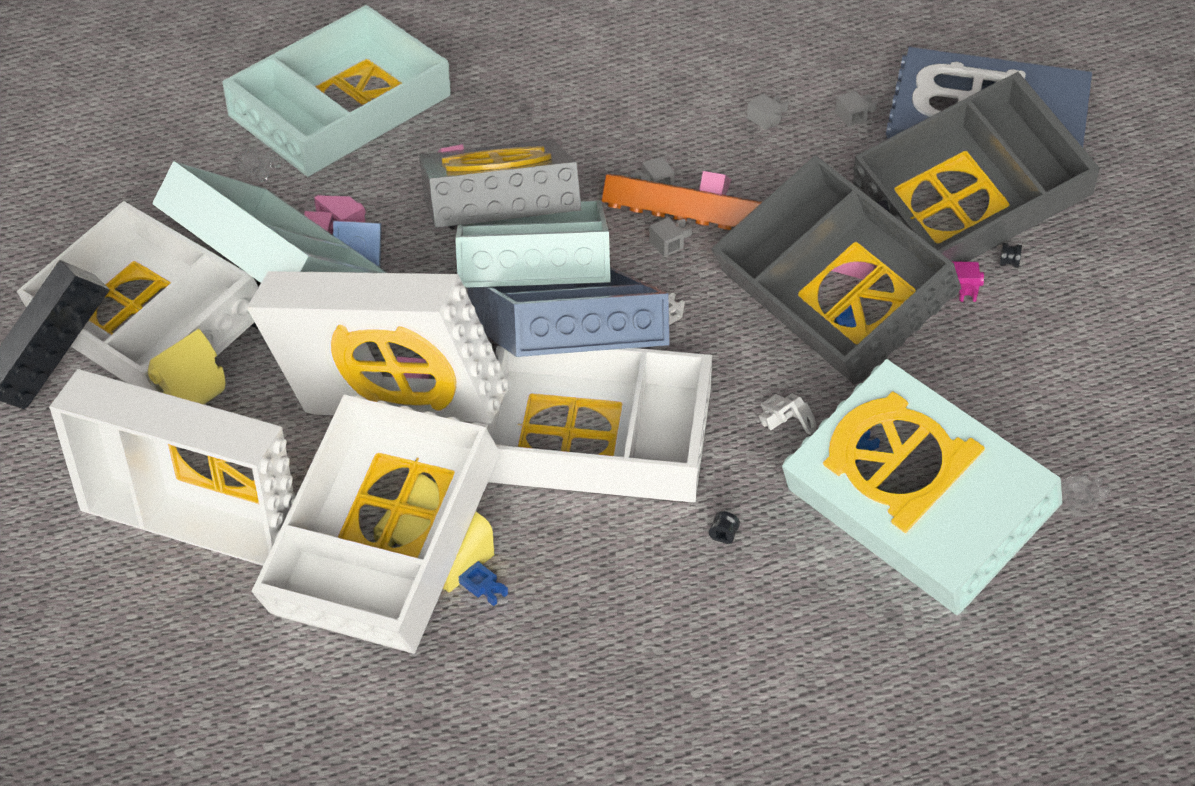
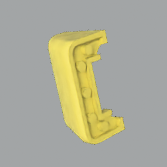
M420 473L407 504L430 510L436 509L439 505L437 483ZM390 510L386 511L374 527L373 537L376 542L380 539L391 514ZM476 511L443 586V589L449 593L459 585L458 576L477 561L483 565L494 556L492 527ZM407 514L402 515L388 546L392 547L396 543L403 546L414 541L429 527L430 520Z

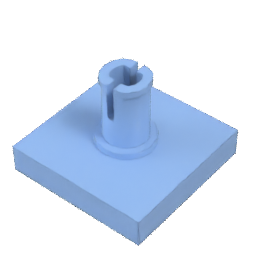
M333 221V235L380 267L381 223Z

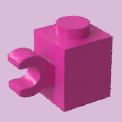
M953 262L962 288L959 290L960 302L964 301L965 295L971 296L972 301L976 302L979 286L984 284V272H980L979 262Z

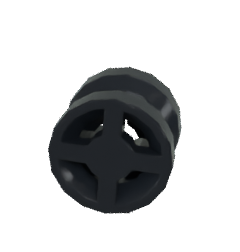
M1003 243L1000 266L1009 264L1014 268H1019L1022 245L1010 246L1008 243Z
M718 512L714 517V524L709 529L710 538L718 542L731 544L734 541L735 532L740 526L739 519L730 512Z

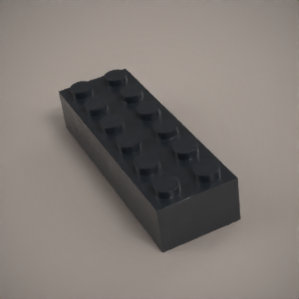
M62 260L58 261L0 345V402L22 409L27 408L110 291L95 274Z

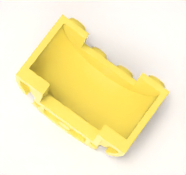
M200 329L172 345L149 362L148 376L154 384H159L164 390V394L204 405L221 394L225 389L223 368L221 366L218 367L215 363L217 354Z

